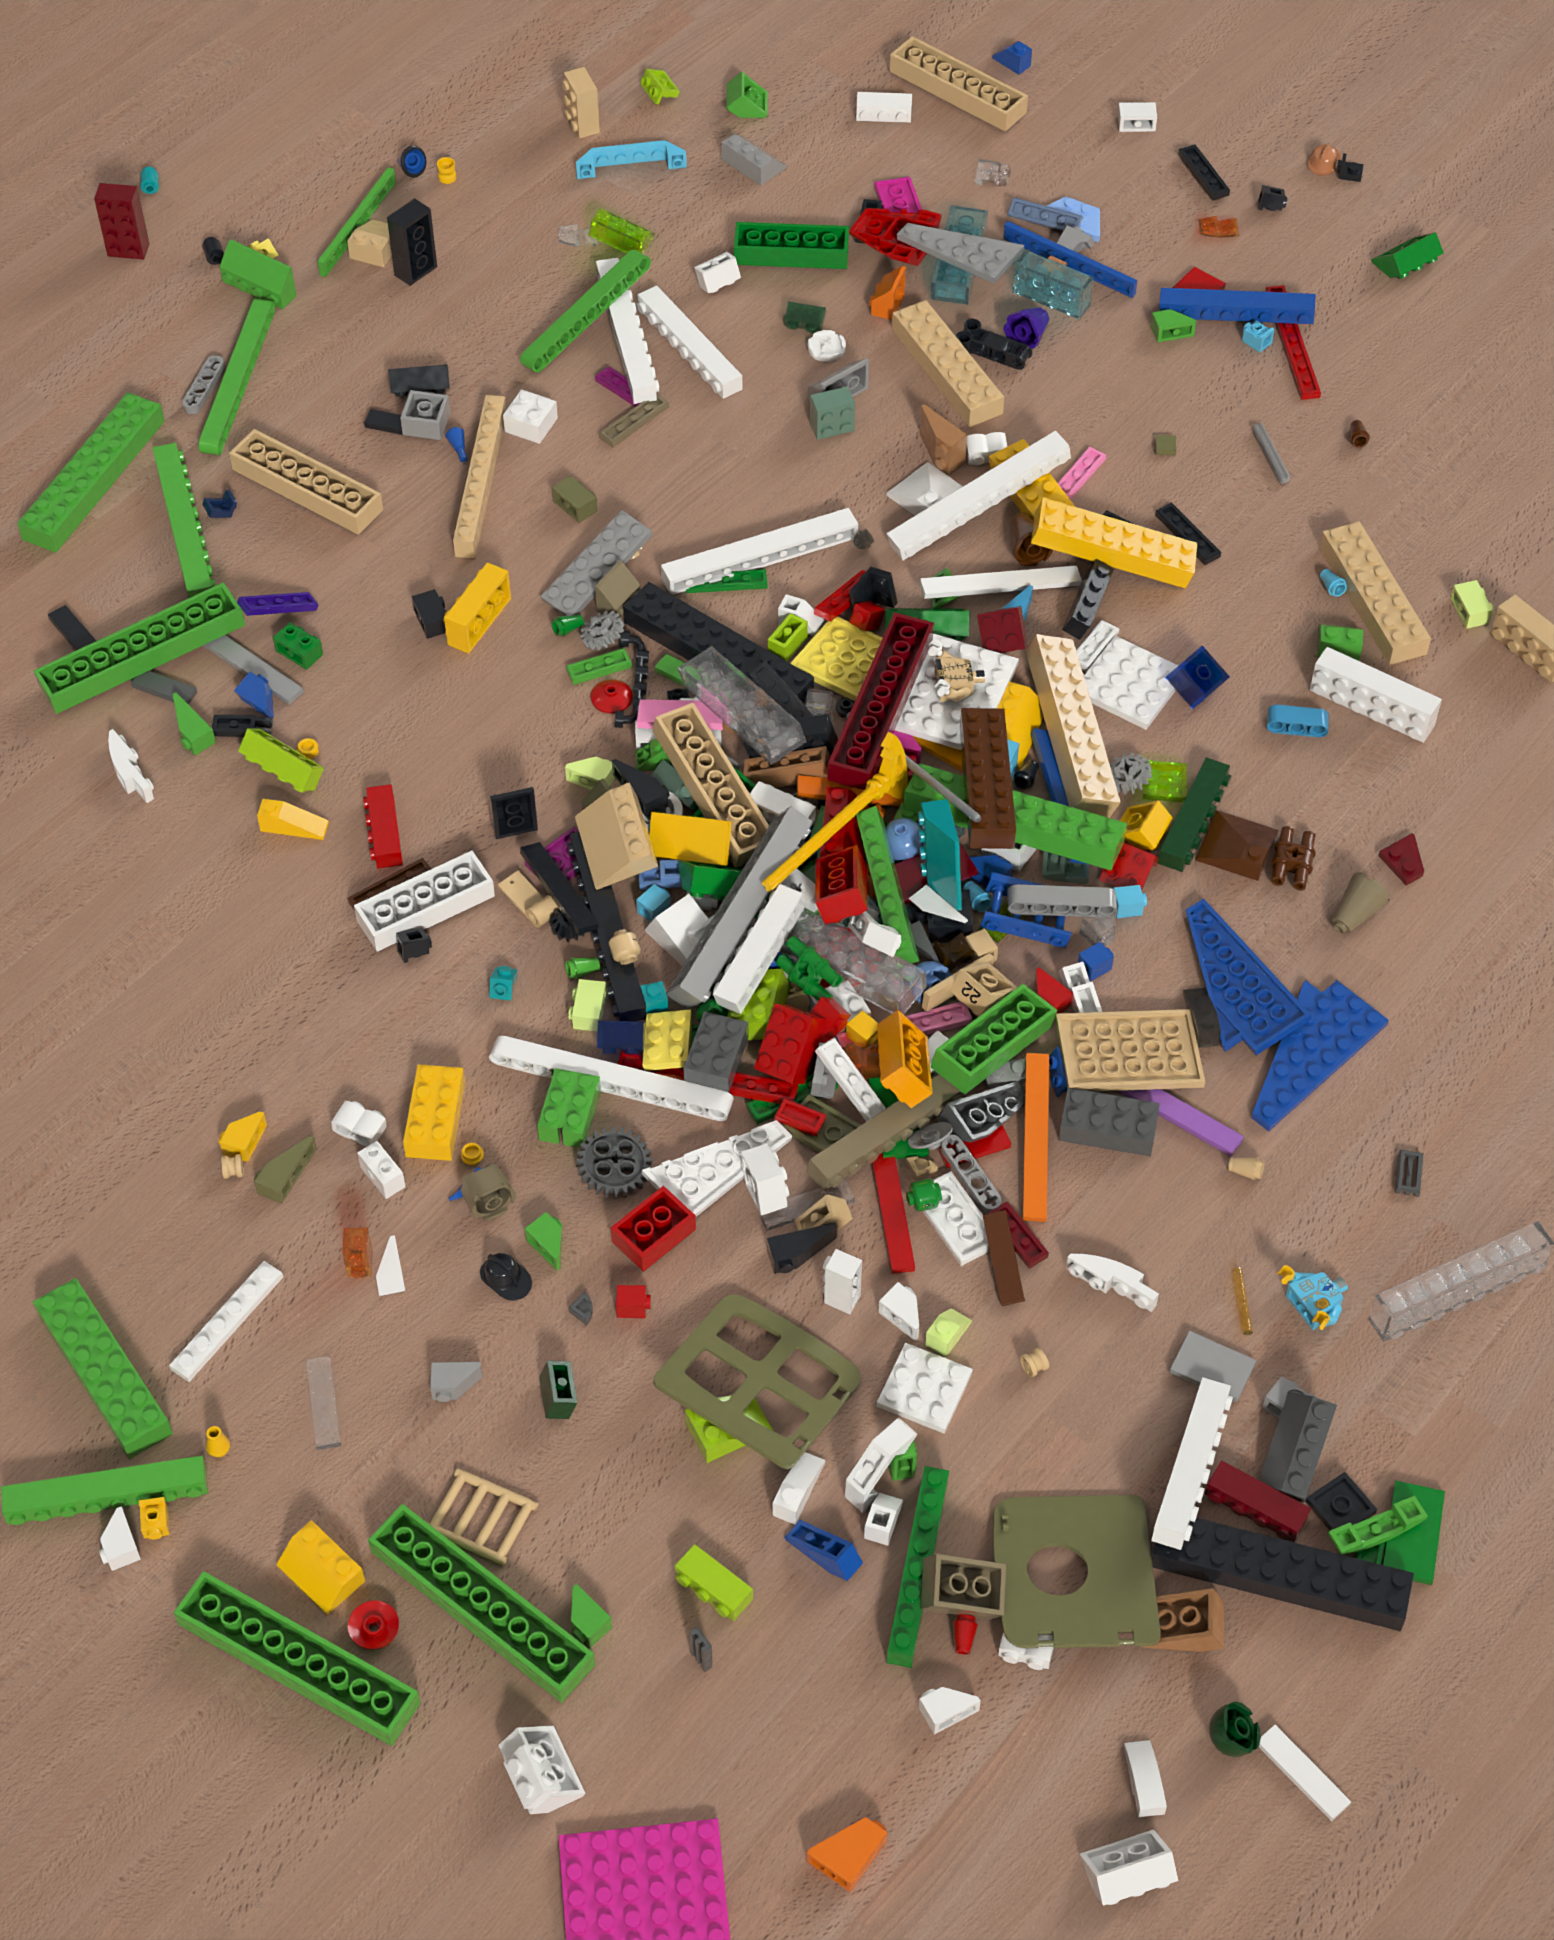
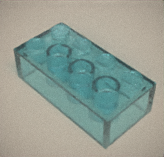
M1025 250L1014 266L1012 292L1080 320L1091 305L1094 277Z

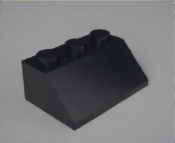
M447 364L388 369L391 393H395V397L407 396V392H410V390L421 392L434 390L436 394L446 393V389L450 388Z

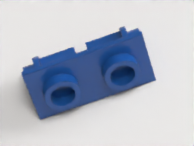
M1056 1046L1049 1055V1072L1056 1097H1059L1063 1091L1067 1092V1081L1059 1047Z

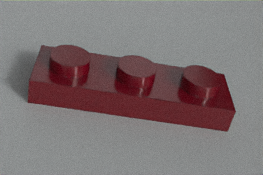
M1008 1202L988 1212L990 1214L1006 1210L1015 1252L1029 1269L1048 1258L1049 1252Z

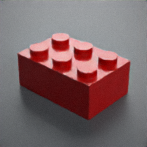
M774 1003L754 1069L791 1084H805L826 1019L788 1004Z
M663 1185L610 1227L611 1241L644 1272L696 1230V1215Z

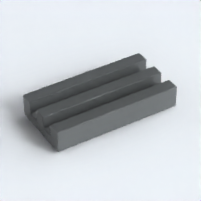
M1400 1149L1395 1193L1405 1192V1195L1414 1193V1196L1419 1197L1424 1153ZM1404 1156L1408 1157L1406 1185H1402ZM1413 1157L1417 1158L1415 1187H1411Z
M696 1627L689 1632L690 1653L692 1656L696 1655V1661L698 1664L702 1663V1669L706 1672L712 1668V1645L699 1628Z

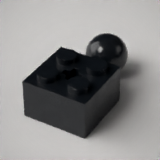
M970 889L961 890L962 910H958L968 920L966 923L925 911H917L913 906L905 904L911 924L918 921L927 923L930 943H935L936 941L946 943L961 932L965 936L973 932Z

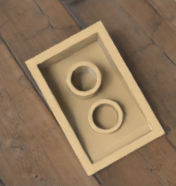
M373 219L356 228L347 241L350 259L384 268L392 256L388 223Z

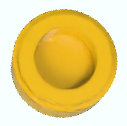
M303 739L297 744V751L307 758L313 759L319 753L318 743L314 739Z

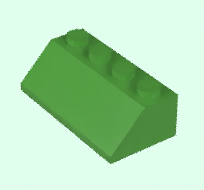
M232 239L228 241L220 264L222 281L258 299L274 301L276 307L284 309L296 297L292 267Z

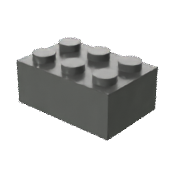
M704 1012L684 1065V1080L729 1093L749 1038L748 1022Z

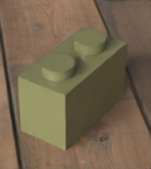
M569 476L552 487L553 502L578 523L597 512L596 495L593 492H589L580 481H576L573 477Z

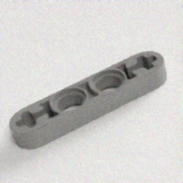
M213 355L208 357L183 399L184 411L187 414H197L203 408L225 369L221 356ZM207 376H211V377H212L210 380H204V379H203L204 377H207ZM200 389L205 390L203 393H195Z
M950 1134L942 1141L941 1152L980 1209L988 1214V1212L1001 1205V1196L963 1141L958 1136ZM948 1143L951 1145L956 1144L955 1151L952 1148H947ZM967 1160L971 1167L963 1170L958 1166V1162ZM975 1178L981 1179L984 1186L982 1188H974L971 1185V1181ZM987 1197L990 1201L995 1200L994 1206L991 1204L986 1205Z

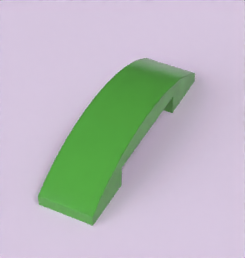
M1414 1495L1393 1504L1392 1508L1388 1511L1354 1525L1351 1522L1329 1531L1328 1535L1341 1555L1350 1554L1386 1542L1427 1519L1428 1515Z

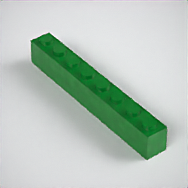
M924 1466L888 1646V1664L908 1668L913 1666L923 1610H921L923 1559L935 1553L948 1486L949 1470Z

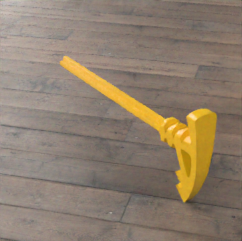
M888 732L881 746L884 748L880 754L883 760L879 773L867 781L866 789L762 882L766 891L769 892L776 888L873 799L879 800L886 793L898 799L904 797L908 786L907 763L903 746L896 735Z

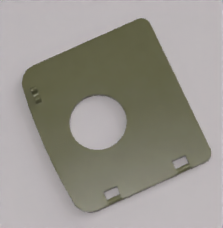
M1140 1496L1011 1497L998 1503L994 1510V1562L1006 1564L1004 1616H1001L1004 1636L1010 1644L1025 1649L1038 1647H1119V1645L1154 1646L1158 1644L1161 1631L1145 1502ZM1048 1547L1069 1549L1079 1555L1084 1561L1087 1568V1579L1073 1593L1066 1595L1045 1593L1038 1589L1028 1576L1027 1564L1030 1558L1039 1550ZM1118 1633H1133V1639H1119ZM1038 1635H1053V1640H1038Z

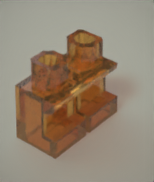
M847 1044L846 1047H842L860 1073L861 1067L863 1068V1077L867 1082L869 1078L881 1077L878 1044H870L868 1047Z

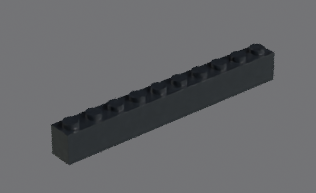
M571 833L570 843H567L569 856L574 855L575 860H572L574 873L579 874L577 885L579 891L583 890L584 895L581 896L582 901L599 923L598 929L591 931L593 943L598 944L599 949H596L597 958L604 965V967H601L603 979L608 980L609 983L606 986L608 998H613L614 1004H611L613 1016L618 1017L620 1025L646 1020V1006L634 963L622 965L620 962L614 961L608 942L614 936V933L624 929L612 885L596 890L580 833Z

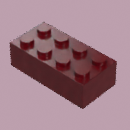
M99 183L94 200L107 257L144 260L149 247V239L137 186Z

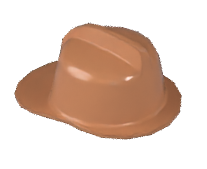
M1330 144L1319 145L1312 151L1307 165L1317 175H1329L1337 168L1338 160H1341V154Z

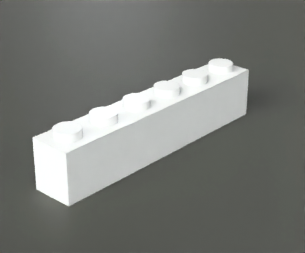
M779 884L776 891L774 890L771 893L765 909L760 911L754 927L749 929L745 942L738 947L734 960L726 967L722 980L714 987L713 996L718 1005L739 1014L743 1012L806 907L807 903L803 893Z

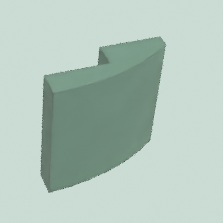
M1044 851L1042 876L1045 879L1059 882L1089 883L1090 864L1070 862L1067 857Z

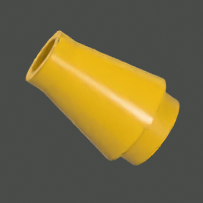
M212 1426L208 1428L205 1446L207 1453L214 1457L224 1456L230 1448L229 1439L219 1427Z

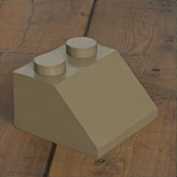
M620 560L596 584L595 593L597 613L602 615L606 610L608 613L614 611L622 619L624 618L623 606L641 590V587L636 578Z

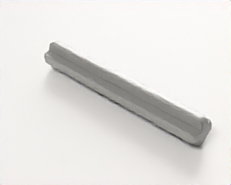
M1262 423L1255 424L1253 432L1281 484L1288 483L1290 475Z

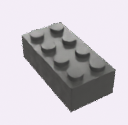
M1068 1088L1059 1141L1151 1157L1160 1103Z

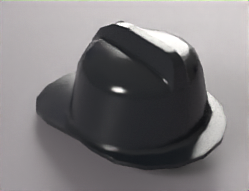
M506 1253L489 1254L488 1260L481 1266V1280L504 1299L519 1300L530 1292L532 1287L531 1276L512 1256Z

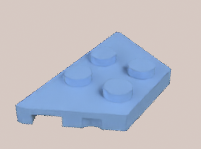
M1067 196L1047 205L1048 207L1082 215L1084 218L1080 228L1084 231L1083 233L1090 235L1096 242L1100 241L1099 208Z

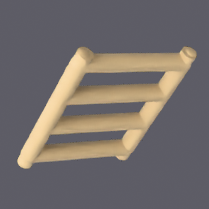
M456 1469L454 1474L456 1478L428 1524L456 1546L505 1566L508 1559L506 1557L531 1510L535 1511L537 1509L538 1503L467 1471ZM467 1482L478 1487L453 1532L439 1527L463 1484ZM486 1492L499 1496V1500L475 1542L462 1537ZM510 1501L522 1506L496 1552L484 1547Z

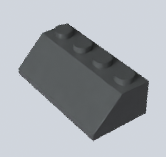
M1288 1392L1259 1481L1297 1501L1305 1503L1337 1405L1314 1396Z

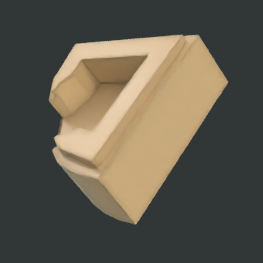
M918 1156L906 1158V1163L916 1180L938 1172L937 1165L931 1160L918 1158Z

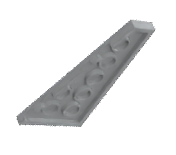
M907 223L897 233V240L993 284L1024 251V245L911 223Z

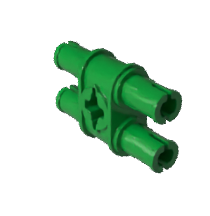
M792 936L787 941L786 947L799 957L798 962L795 963L786 954H783L777 959L776 965L788 974L789 980L796 983L805 995H811L817 1001L821 997L833 998V995L820 985V981L823 978L834 988L842 983L843 977L830 967L829 960L821 957L814 947H808L797 936Z

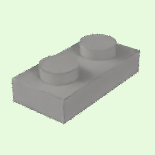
M1026 1059L1006 1062L985 1079L987 1089L997 1088L1019 1081L1020 1084L1025 1083Z

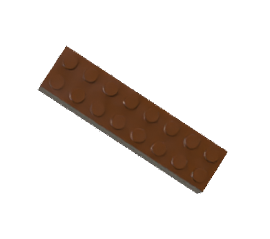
M961 708L959 729L965 801L968 806L981 816L979 822H974L967 816L969 848L1014 849L1016 821L1005 709Z

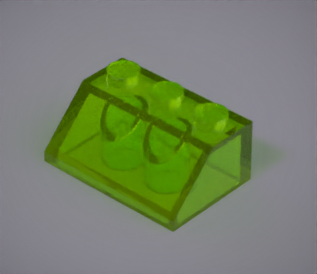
M599 208L591 221L589 236L625 253L636 250L643 254L654 238L655 232L606 209Z

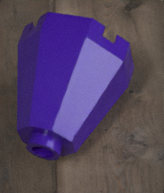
M1041 307L1020 310L1007 316V323L1004 325L1003 330L1007 338L1026 344L1033 349L1039 345L1050 318L1047 311Z

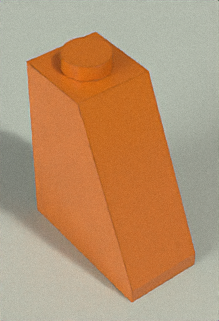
M864 1817L811 1847L807 1851L806 1862L851 1892L887 1842L888 1832L885 1831V1826L879 1821H871Z

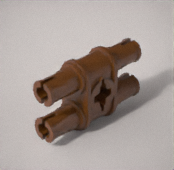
M1284 826L1282 827L1279 841L1274 847L1275 855L1271 862L1274 869L1271 883L1276 886H1282L1285 881L1286 872L1295 873L1293 888L1302 891L1306 888L1308 875L1313 871L1312 862L1316 855L1314 850L1316 834L1312 831H1305L1302 836L1301 845L1292 843L1294 829Z

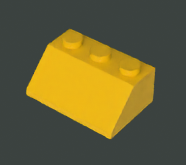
M312 1520L292 1536L276 1564L327 1616L365 1582L362 1568Z

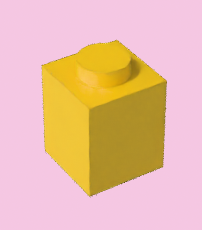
M862 1010L847 1023L846 1037L863 1051L867 1052L872 1047L878 1046V1023Z

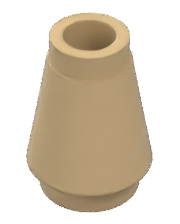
M1231 1157L1228 1170L1255 1181L1256 1179H1262L1265 1162L1259 1160V1157Z

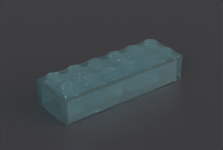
M951 205L945 230L985 237L988 211ZM938 258L931 282V300L968 305L975 275Z

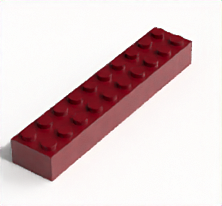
M894 612L829 759L828 781L865 790L867 781L872 779L877 773L883 759L880 756L884 748L881 744L888 732L894 733L930 648L928 644L933 640L934 622Z

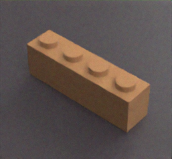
M823 746L745 759L743 775L755 785L759 781L769 784L774 788L797 785L798 775L827 778L828 762L831 755L827 747Z

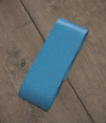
M1272 705L1267 710V729L1270 732L1279 734L1324 737L1329 731V713L1326 710L1317 708Z

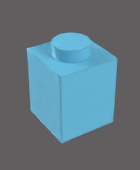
M653 884L636 900L637 913L649 922H652L655 917L671 907V895L666 889Z
M1140 885L1114 888L1117 902L1116 918L1143 915L1144 906H1147V897L1145 893H1142Z

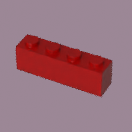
M392 784L367 787V796L363 797L365 810L369 809V813L365 814L367 827L371 826V830L367 831L369 844L373 843L374 846L370 848L371 861L376 860L377 869L402 866L403 860Z

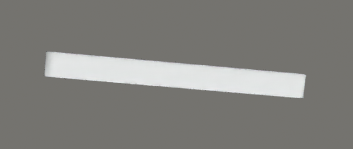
M498 1036L489 1055V1059L496 1065L551 1079L555 1068L600 1076L602 1092L716 1121H725L734 1100L733 1096L726 1091L508 1036Z

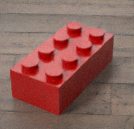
M858 845L816 859L815 903L825 925L838 923L843 918L852 915L858 916L868 910L867 865Z

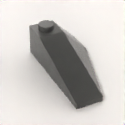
M1019 1081L947 1103L937 1120L950 1123L953 1128L951 1135L958 1136L962 1141L973 1142L988 1137L1025 1105V1090Z

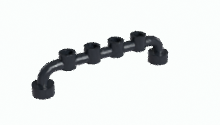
M625 630L621 633L620 647H629V643L637 647L633 711L629 716H624V711H616L615 728H623V724H631L637 721L640 699L647 692V683L643 682V679L648 677V666H644V663L649 661V651L645 650L644 642L640 638L630 635V631Z

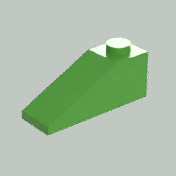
M175 692L173 699L181 735L180 743L185 750H190L194 755H197L216 743L213 729Z

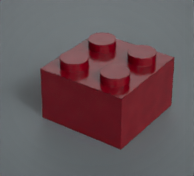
M1021 606L977 614L984 649L1005 653L1028 647Z

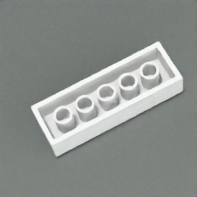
M1326 647L1315 663L1310 691L1317 695L1330 699L1337 704L1343 705L1354 712L1369 717L1423 743L1435 726L1442 701L1439 697L1329 647Z
M470 851L354 905L356 920L376 952L397 943L396 933L421 927L425 930L495 897L493 880L474 852Z

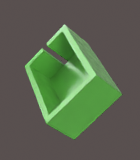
M555 1068L537 1125L539 1140L559 1144V1128H562L564 1145L580 1148V1144L585 1143L601 1093L600 1076Z

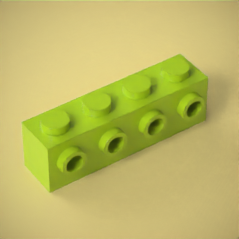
M247 728L238 752L245 755L244 758L246 760L261 765L262 770L269 773L273 772L277 775V779L282 782L291 783L294 785L293 788L302 793H305V791H315L324 767L261 729Z

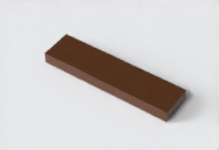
M421 858L348 897V903L355 911L354 905L431 870V867Z
M1003 1210L983 1215L1001 1305L1006 1306L1024 1302L1025 1297L1007 1212Z

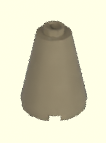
M1362 872L1354 873L1332 919L1333 927L1341 934L1351 933L1390 901L1388 899L1390 894L1387 889L1375 878L1372 881L1365 878L1368 874Z

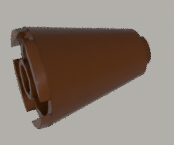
M1019 513L1011 520L1013 553L1021 565L1036 566L1042 560L1045 562L1051 556L1053 549L1031 543L1034 520L1026 513Z

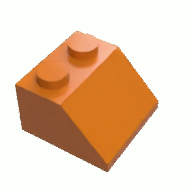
M901 266L884 275L881 282L877 283L875 295H871L869 300L871 315L892 320L893 312L898 311L905 296L906 266Z

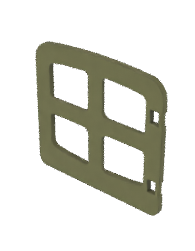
M730 1295L719 1301L654 1376L653 1384L667 1396L784 1469H790L797 1464L809 1446L814 1443L848 1398L857 1390L861 1377L858 1368L805 1330L743 1296ZM739 1316L776 1335L780 1340L764 1359L756 1361L718 1338L717 1334L731 1318ZM796 1349H799L821 1364L838 1379L828 1393L820 1400L809 1395L778 1374V1370ZM703 1351L710 1352L746 1376V1380L726 1402L721 1401L702 1388L685 1373ZM768 1389L808 1414V1417L791 1437H784L743 1414V1411L760 1391ZM838 1389L845 1393L840 1400L833 1396ZM798 1438L805 1442L800 1449L793 1445Z

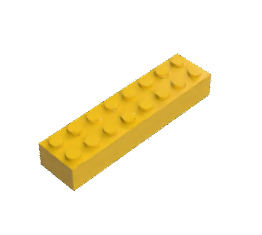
M1044 497L1035 512L1031 538L1032 544L1093 562L1098 559L1111 567L1185 589L1195 573L1196 542Z

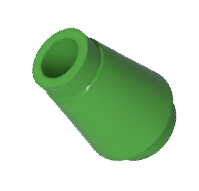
M597 957L570 958V960L565 962V969L568 978L576 980L600 970V963Z

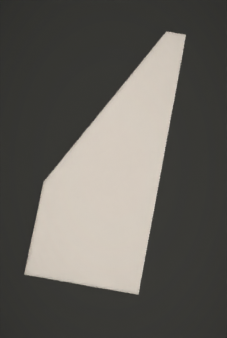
M395 1235L390 1236L376 1274L379 1296L405 1291Z

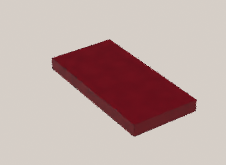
M959 842L961 881L977 875L978 870ZM920 854L895 864L905 904L912 903L908 898L925 885L928 886L926 876L922 877L920 864L924 863V860H921Z

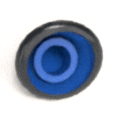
M412 145L407 147L397 158V162L403 172L409 177H418L425 171L427 164L426 155L418 146Z

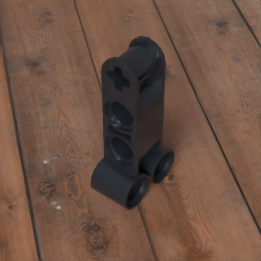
M967 319L964 322L963 331L956 334V338L969 354L973 353L1017 370H1022L1026 365V360L1033 354L1032 349L1026 344L981 329V323L977 319Z

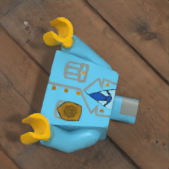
M1284 1265L1277 1272V1275L1284 1277L1281 1280L1282 1284L1290 1283L1286 1297L1310 1328L1314 1330L1319 1326L1323 1330L1325 1326L1335 1325L1342 1312L1343 1295L1341 1293L1348 1290L1346 1281L1342 1277L1331 1281L1323 1272L1318 1274L1294 1272L1290 1266Z

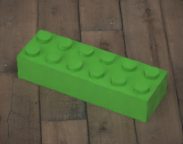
M1022 984L935 1050L931 1068L963 1094H966L1052 1027L1057 1009Z

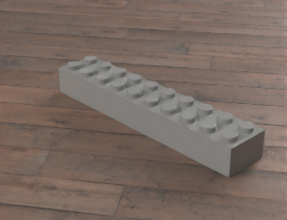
M792 806L775 816L666 993L667 996L687 1010L693 1006L697 1007L701 1002L705 1003L712 993L710 991L713 983L717 984L723 975L721 972L722 968L732 961L734 957L732 954L733 950L743 943L745 936H743L744 932L754 925L756 918H754L755 914L765 907L767 900H765L766 896L776 889L774 888L768 892L765 886L762 885V882L800 848L798 844L801 840H805L811 831L809 826L812 821Z

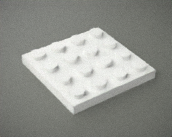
M1114 636L1086 672L1084 679L1092 704L1147 730L1186 678L1188 670L1120 637Z

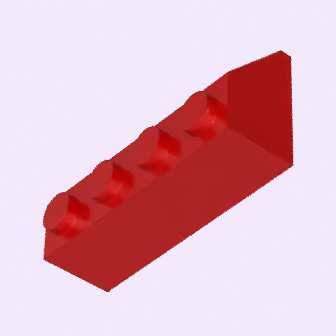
M827 787L823 827L858 795L850 789ZM867 804L862 810L868 809L869 804ZM856 815L821 846L820 857L858 845L864 859L865 849Z

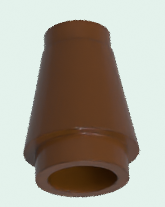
M1355 420L1350 425V442L1355 447L1362 448L1368 444L1370 436L1362 422Z

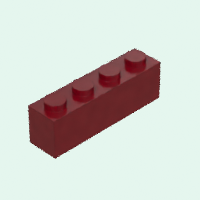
M1222 1460L1207 1483L1205 1495L1213 1502L1224 1504L1231 1508L1235 1514L1244 1515L1253 1520L1259 1527L1268 1528L1274 1531L1280 1538L1294 1543L1308 1520L1311 1511L1310 1507Z

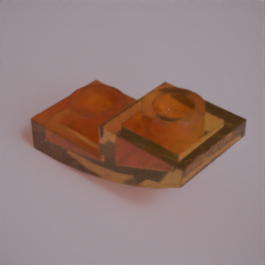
M1217 216L1198 219L1200 235L1218 238L1239 236L1237 218L1218 221Z

